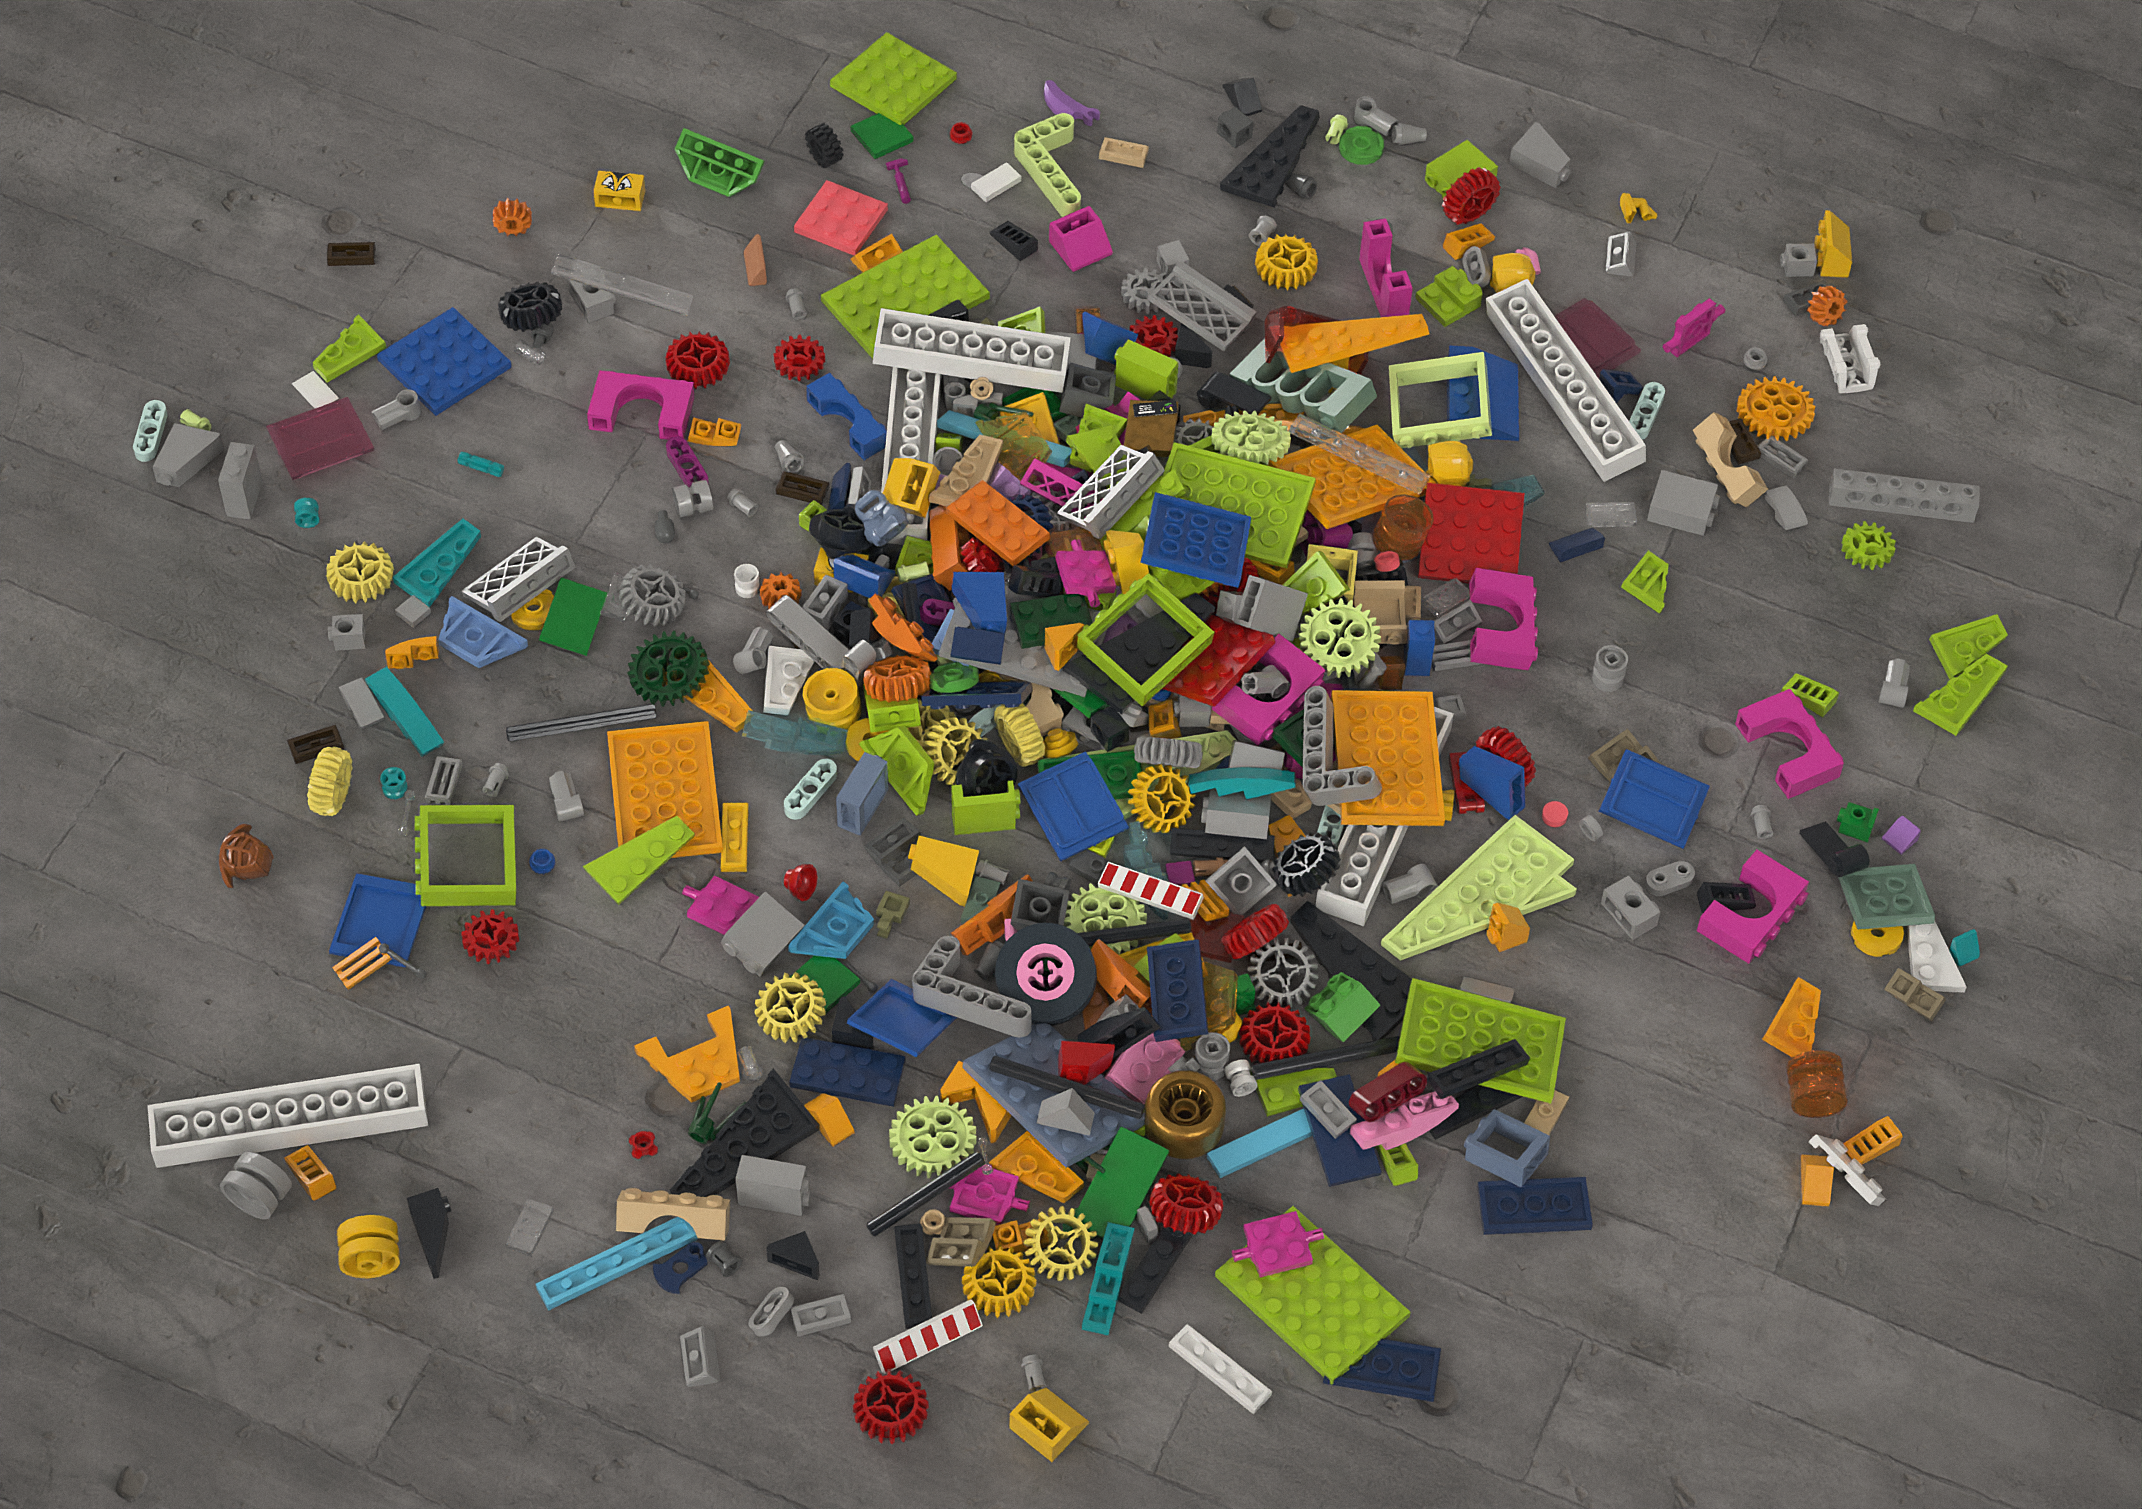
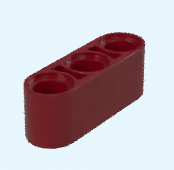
M1402 1062L1357 1089L1349 1099V1106L1367 1122L1377 1121L1424 1091L1427 1086V1077L1411 1063Z

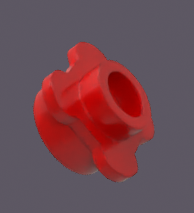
M640 1131L630 1136L629 1144L633 1148L631 1152L632 1157L640 1159L645 1155L654 1156L657 1154L658 1147L654 1144V1133Z

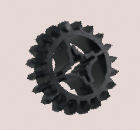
M538 281L534 284L528 282L526 285L520 284V287L511 288L510 292L504 293L505 296H502L498 303L499 315L503 324L509 329L513 328L514 331L521 329L522 332L526 330L533 331L536 327L541 329L542 324L549 326L550 322L556 321V317L560 316L561 310H563L558 290L553 285H548L547 282L540 284Z
M1310 832L1306 837L1300 835L1299 839L1292 840L1288 846L1284 845V850L1278 852V858L1273 861L1274 867L1272 871L1275 882L1283 891L1293 896L1299 894L1303 897L1307 892L1313 894L1314 890H1321V886L1325 883L1329 884V879L1335 877V871L1340 868L1338 863L1341 861L1337 846L1326 835H1321L1319 832L1315 835Z

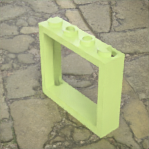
M1484 352L1389 365L1392 432L1394 442L1400 448L1492 436L1488 372ZM1478 375L1481 417L1401 428L1399 386Z

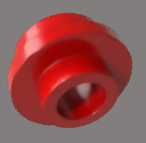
M956 123L950 130V138L955 143H967L972 139V130L966 123Z

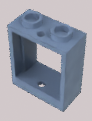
M864 752L836 797L838 827L861 836L888 791L887 761L880 756Z
M1494 1109L1488 1117L1481 1119L1478 1129L1474 1134L1470 1133L1464 1143L1466 1148L1465 1160L1522 1187L1548 1155L1550 1136ZM1494 1131L1527 1147V1149L1516 1160L1483 1143Z

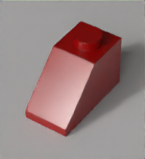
M1061 1041L1058 1055V1076L1081 1084H1087L1111 1067L1115 1045Z

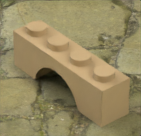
M1713 412L1693 429L1697 437L1696 443L1706 452L1707 462L1717 471L1716 477L1718 481L1728 490L1727 496L1734 504L1738 503L1748 507L1768 490L1758 471L1746 465L1734 468L1732 465L1730 452L1737 435L1727 418Z
M997 673L1002 680L1024 681ZM1032 683L1031 699L1025 707L1033 715L1043 737L1053 729L1062 728L1064 714L1058 703L1054 704L1051 699L1052 692L1049 687Z
M629 1188L622 1190L617 1199L616 1231L644 1233L647 1225L652 1220L660 1216L672 1215L687 1221L693 1227L697 1238L725 1240L729 1231L730 1199H723V1197L718 1195L697 1197L692 1193L675 1195L662 1190L641 1192L640 1189Z

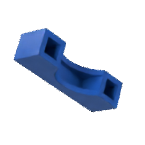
M828 373L806 386L807 402L821 416L834 414L843 416L851 421L853 426L849 430L850 447L863 460L885 449L887 429L873 418L872 413L867 408L864 409L859 404L857 397L854 394H850L839 379H835L831 373Z

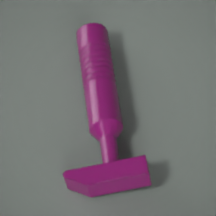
M900 158L887 162L886 166L888 171L895 169L896 174L894 177L901 201L907 204L911 199L904 175L900 172L899 167L908 165V160Z

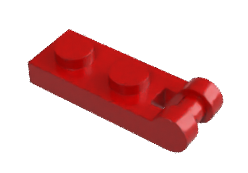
M1467 752L1449 753L1448 759L1458 814H1466L1467 811L1484 813V799L1460 779L1459 758Z

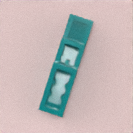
M387 666L365 678V682L391 721L396 722L406 739L409 738L421 757L444 744L443 739L427 716Z
M1237 767L1213 769L1189 774L1188 785L1191 794L1216 788L1219 797L1244 791L1247 800L1295 788L1296 775L1295 772L1271 768Z
M1108 1222L1089 1293L1082 1330L1109 1336L1135 1228Z

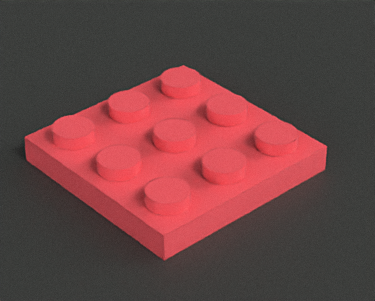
M826 180L794 225V232L848 254L856 255L887 212L888 204Z

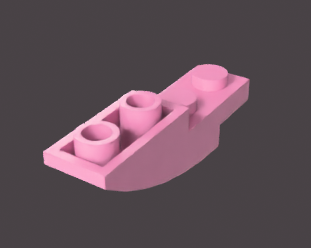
M1434 1091L1410 1099L1399 1106L1398 1111L1386 1114L1377 1121H1363L1351 1125L1350 1134L1363 1150L1380 1144L1385 1150H1389L1431 1130L1455 1112L1459 1104L1452 1095L1441 1099Z

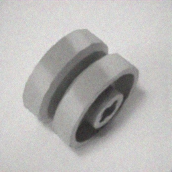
M250 1151L243 1152L234 1165L235 1171H229L221 1182V1191L228 1200L245 1213L259 1219H269L278 1206L277 1200H283L291 1189V1180L279 1166L269 1159Z

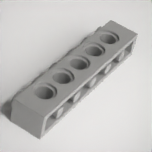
M1834 469L1829 485L1828 505L1974 523L1979 508L1980 486Z

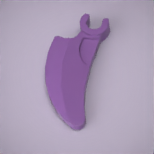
M1052 80L1045 82L1044 99L1055 115L1067 113L1074 119L1083 120L1088 126H1092L1093 118L1099 120V110L1087 108L1059 89Z

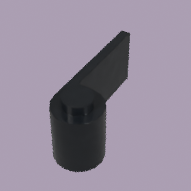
M1214 372L1196 393L1198 402L1203 407L1214 408L1222 401L1230 406H1237L1239 410L1247 411L1248 414L1256 411L1257 415L1271 401L1270 395L1221 372Z
M1826 821L1800 830L1799 834L1828 866L1830 872L1837 877H1843L1869 867L1870 859L1865 847L1861 844L1848 847Z

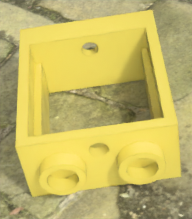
M1309 544L1306 562L1317 551H1322L1335 569L1348 571L1347 586L1350 590L1333 599V602L1343 595L1349 601L1353 600L1358 551Z

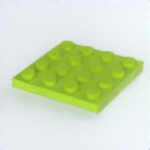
M886 32L830 80V87L874 113H880L897 124L904 125L957 79V72Z

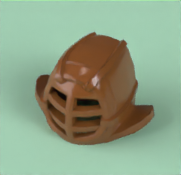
M241 824L228 833L220 848L219 867L223 881L228 888H234L233 877L242 880L265 877L269 875L274 857L271 849L249 833L252 829V826L249 824Z

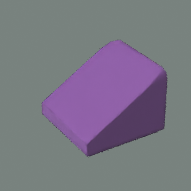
M1901 816L1884 834L1882 840L1902 855L1918 841L1921 830L1906 817Z

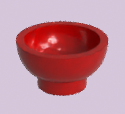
M801 864L786 872L784 886L786 889H789L793 897L800 901H807L811 898L817 886L818 876L816 868L811 864Z

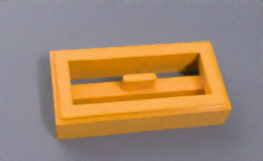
M1200 880L1199 885L1196 882H1191L1190 887L1187 884H1182L1184 888L1203 894L1204 898L1197 912L1205 921L1229 916L1230 909L1205 880Z
M377 937L332 967L348 990L392 960L390 955L379 951L381 943ZM377 946V948H376L374 951H372V952L369 953L367 956H365L364 958H362L361 960H359L357 963H355L354 965H352L351 967H349L347 970H345L344 972H342V970H344L345 968H347L349 965H351L352 963H354L356 960H358L359 958H361L362 956H364L366 953H368L369 951H371L372 949H374V948ZM380 954L383 955V957L375 961L373 964H371L366 969L358 973L356 976H354L350 980L347 979L348 976H350L355 971L365 966L372 959H374Z

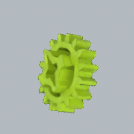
M1863 521L1862 526L1855 523L1853 529H1847L1842 539L1843 545L1841 550L1846 552L1845 559H1853L1852 565L1860 563L1861 569H1864L1867 565L1871 570H1874L1875 565L1883 568L1884 563H1890L1896 549L1894 547L1896 541L1891 539V532H1884L1885 526L1877 528L1876 522L1868 526L1867 522Z

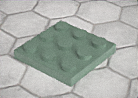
M1915 864L1868 867L1849 875L1838 877L1857 929L1934 924L1935 914Z

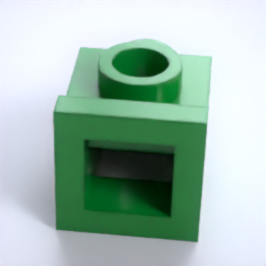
M1848 802L1847 808L1841 807L1837 822L1841 823L1838 833L1868 842L1879 809L1874 807L1872 810Z
M1248 973L1223 981V1002L1227 1010H1234L1239 1016L1247 1014L1250 1010H1256L1254 1005L1256 990Z

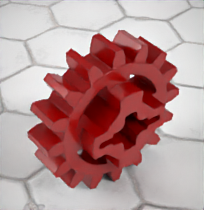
M1153 315L1152 319L1144 316V321L1136 319L1135 325H1130V330L1138 334L1135 343L1167 357L1171 356V351L1175 352L1178 329L1173 328L1172 321L1165 323V317L1157 320L1156 315Z
M798 335L797 339L789 336L788 342L781 340V346L775 347V369L780 370L781 376L788 374V380L793 379V377H797L798 381H801L802 377L810 380L811 374L818 376V369H824V347L819 346L818 340L811 342V336H807L806 339H802L801 335Z
M971 538L961 547L963 550L961 554L965 557L963 561L968 571L1003 572L1002 558L978 538Z
M491 909L489 915H486L484 911H480L481 917L477 918L472 915V923L465 922V931L461 933L463 948L467 949L469 957L475 955L477 962L485 958L487 964H490L491 959L495 958L499 963L501 962V956L510 957L509 950L516 951V943L520 940L518 926L514 924L512 916L505 917L504 911L500 912L499 915H495L494 909Z

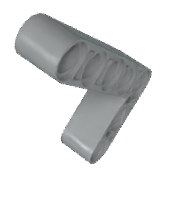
M787 595L782 596L766 611L768 619L821 668H838L847 671L854 677L858 689L864 684V672L876 660V652L868 642L860 640L852 649L848 650Z
M1313 686L1309 688L1304 696L1303 789L1310 801L1316 806H1324L1377 797L1382 790V785L1371 767L1361 766L1333 770V703L1323 687Z
M954 936L939 938L913 974L914 1001L920 1005L1020 1038L1029 1035L1032 1030L1031 1007L1025 1002L951 978L961 963L960 943Z

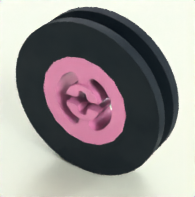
M1037 923L1017 931L1006 941L996 961L995 978L1001 995L1025 1002L1031 1007L1032 1024L1039 1022L1053 1026L1073 1019L1085 1009L1096 988L1097 971L1093 954L1080 935L1063 925ZM1048 957L1056 959L1063 965L1061 968H1057L1054 963L1048 961L1050 972L1048 976L1049 987L1055 986L1058 980L1063 981L1054 990L1039 991L1032 987L1030 982L1036 981L1040 987L1045 988L1042 976L1044 974L1043 961L1037 963L1034 969L1029 968L1038 959Z

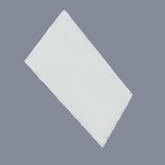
M314 371L292 383L317 411L339 399Z

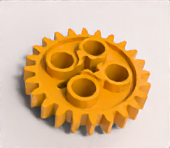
M1773 376L1772 381L1764 377L1762 383L1755 379L1754 385L1748 383L1747 388L1742 389L1741 395L1738 397L1736 412H1739L1738 419L1741 418L1745 426H1749V432L1758 431L1757 437L1765 434L1766 439L1774 436L1776 441H1778L1783 436L1788 441L1789 435L1796 439L1798 432L1805 434L1806 428H1810L1815 415L1814 399L1808 398L1809 391L1802 392V385L1794 387L1795 381H1791L1788 384L1786 383V378H1783L1780 382L1777 381L1775 376Z

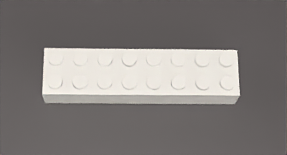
M881 308L873 364L976 380L979 377H986L989 382L1062 393L1070 337Z

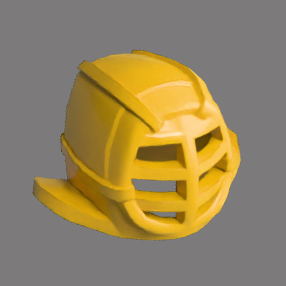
M1507 253L1493 256L1490 287L1496 293L1525 279H1528L1533 285L1536 272L1529 256L1522 253Z
M1445 441L1428 445V470L1425 473L1436 484L1464 487L1470 482V475L1473 470V459L1467 450L1468 447L1457 441Z

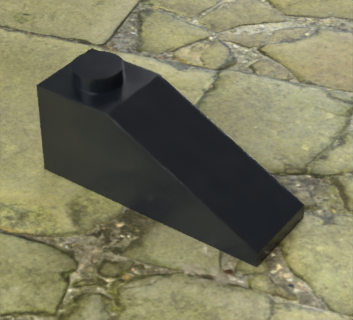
M1143 1007L1098 1021L1078 1034L1077 1038L1078 1042L1115 1045L1114 1058L1160 1029V1025L1149 1011Z
M435 1188L407 1198L409 1211L433 1279L439 1278L449 1226L447 1213L451 1212L447 1196L441 1197L439 1189Z

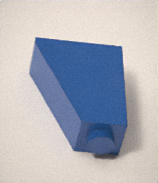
M953 572L952 592L974 628L1005 634L1007 612L1004 572Z
M1409 620L1407 623L1406 644H1403L1405 676H1430L1435 645L1434 620Z
M1476 746L1459 758L1460 779L1506 819L1510 820L1525 808L1523 766Z

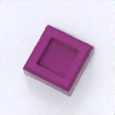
M1191 861L1165 864L1168 882L1179 886L1187 884L1189 887L1191 882H1195Z

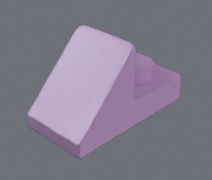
M999 462L996 463L988 482L992 488L1008 500L1009 496L1017 499L1018 494H1023L1026 497L1032 493L1031 490L1021 486V481Z

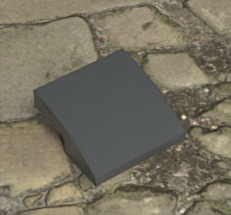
M902 818L864 845L872 859L899 887L917 875L911 870L913 860L908 859L911 844L917 845L918 837L921 836V833L905 818Z

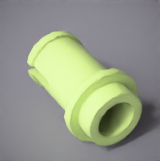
M1335 115L1330 120L1331 126L1325 137L1326 141H1329L1332 136L1330 144H1338L1343 130H1346L1348 127L1347 119L1342 115Z
M189 409L183 411L180 416L182 424L207 431L211 430V424L207 418H201Z
M927 562L906 567L901 565V568H897L899 582L906 583L929 575Z

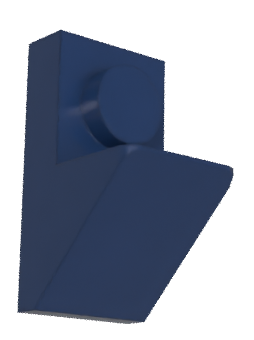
M1602 369L1600 372V382L1616 404L1624 394L1639 395L1644 388L1630 372Z

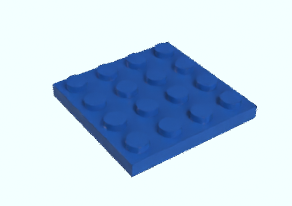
M454 307L377 354L378 361L407 389L415 391L419 401L435 416L512 368L511 361Z
M1155 492L1140 563L1238 588L1241 580L1251 517Z

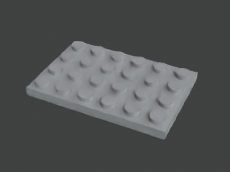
M1005 584L1007 625L1001 665L950 657L955 627L975 629L960 603L957 602L940 648V657L1085 697L1088 689L1080 684V681L1063 671V667L1059 671L1054 670L1045 646L1021 649L1009 610L1010 603L1046 597L1019 595L1011 591L1008 585ZM1088 608L1092 622H1094L1095 617L1100 611ZM1107 630L1093 641L1096 646L1103 644ZM1078 650L1068 662L1083 655V653Z

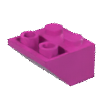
M1090 206L1049 223V242L1072 272L1113 254L1102 221Z

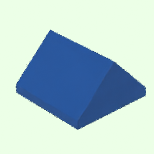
M1087 312L1082 314L1086 354L1116 365L1114 357L1117 349L1120 346L1123 347L1128 339L1136 342L1138 334Z
M853 554L838 557L834 560V578L846 583L848 590L871 598L874 594L882 597L896 574L893 570Z

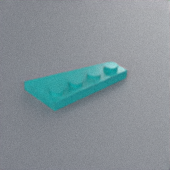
M462 518L394 575V584L409 595L417 597L428 607H431L481 538L480 530Z

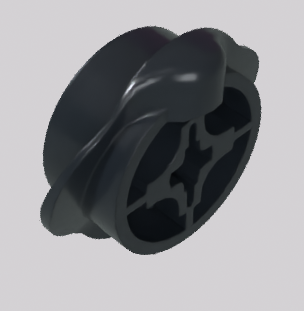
M847 504L842 509L824 511L815 515L810 521L809 531L811 535L822 546L827 557L835 560V558L841 557L844 554L858 553L870 548L874 544L870 543L864 535V523L856 515L855 504Z
M974 739L970 743V748L957 770L956 785L962 784L963 797L1008 793V781L1013 780L1015 785L1018 769L1016 762L1008 752L999 748L995 743L983 739ZM996 759L998 765H994L993 760ZM976 787L980 788L979 793H977Z

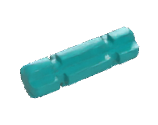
M460 452L457 460L458 464L469 466L497 477L503 475L505 468L502 464L475 455L472 456V454Z

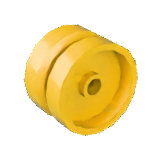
M826 668L817 671L808 678L803 686V700L806 706V713L810 723L817 730L825 733H840L848 730L861 716L862 705L858 686L854 677L847 671L838 668Z
M364 1215L348 1219L340 1224L337 1229V1243L340 1249L338 1251L340 1271L355 1278H375L390 1274L396 1270L400 1264V1252L397 1245L399 1242L397 1223L390 1218L380 1215Z

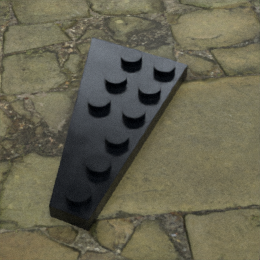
M1300 105L1219 183L1221 191L1275 208L1278 195H1282L1284 191L1283 185L1285 181L1290 179L1300 159V152L1302 149H1305L1307 145L1306 140L1309 135H1312L1320 119L1319 110Z

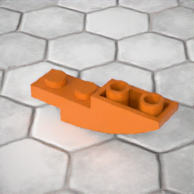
M874 594L869 599L870 604L878 615L872 624L887 641L925 661L935 662L938 659L933 651V644L923 636L924 630L914 621L912 623L908 622L902 615L897 613L895 610L897 606L890 598H882Z
M1028 874L1021 878L1023 880L1032 881L1030 875ZM1018 881L987 902V908L951 932L952 936L959 940L960 951L963 955L968 956L987 941L993 943L1005 934L1004 920L1011 919Z
M1098 939L1090 949L1096 965L1097 981L1115 1001L1127 995L1139 1008L1145 1007L1152 1015L1150 987L1137 977L1139 972Z

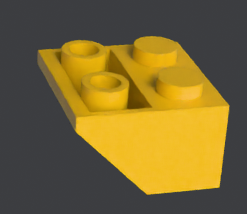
M1825 210L1823 220H1819V235L1815 236L1814 242L1815 249H1818L1819 252L1816 255V267H1820V276L1848 277L1852 265L1849 227L1831 211Z
M894 458L883 494L889 503L901 506L906 513L925 518L930 505L929 495L935 490L940 471L933 464L912 458Z
M1108 530L1106 531L1107 540L1103 541L1105 553L1109 557V565L1116 587L1119 586L1121 593L1126 594L1135 580L1138 581L1149 573L1148 564L1140 563L1144 542L1139 533Z
M1043 1388L1028 1394L1010 1413L1009 1429L1049 1461L1053 1462L1089 1424V1421L1048 1388Z

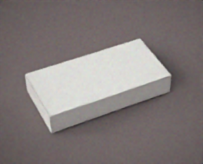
M1006 162L971 183V189L985 202H988L1021 182V175Z

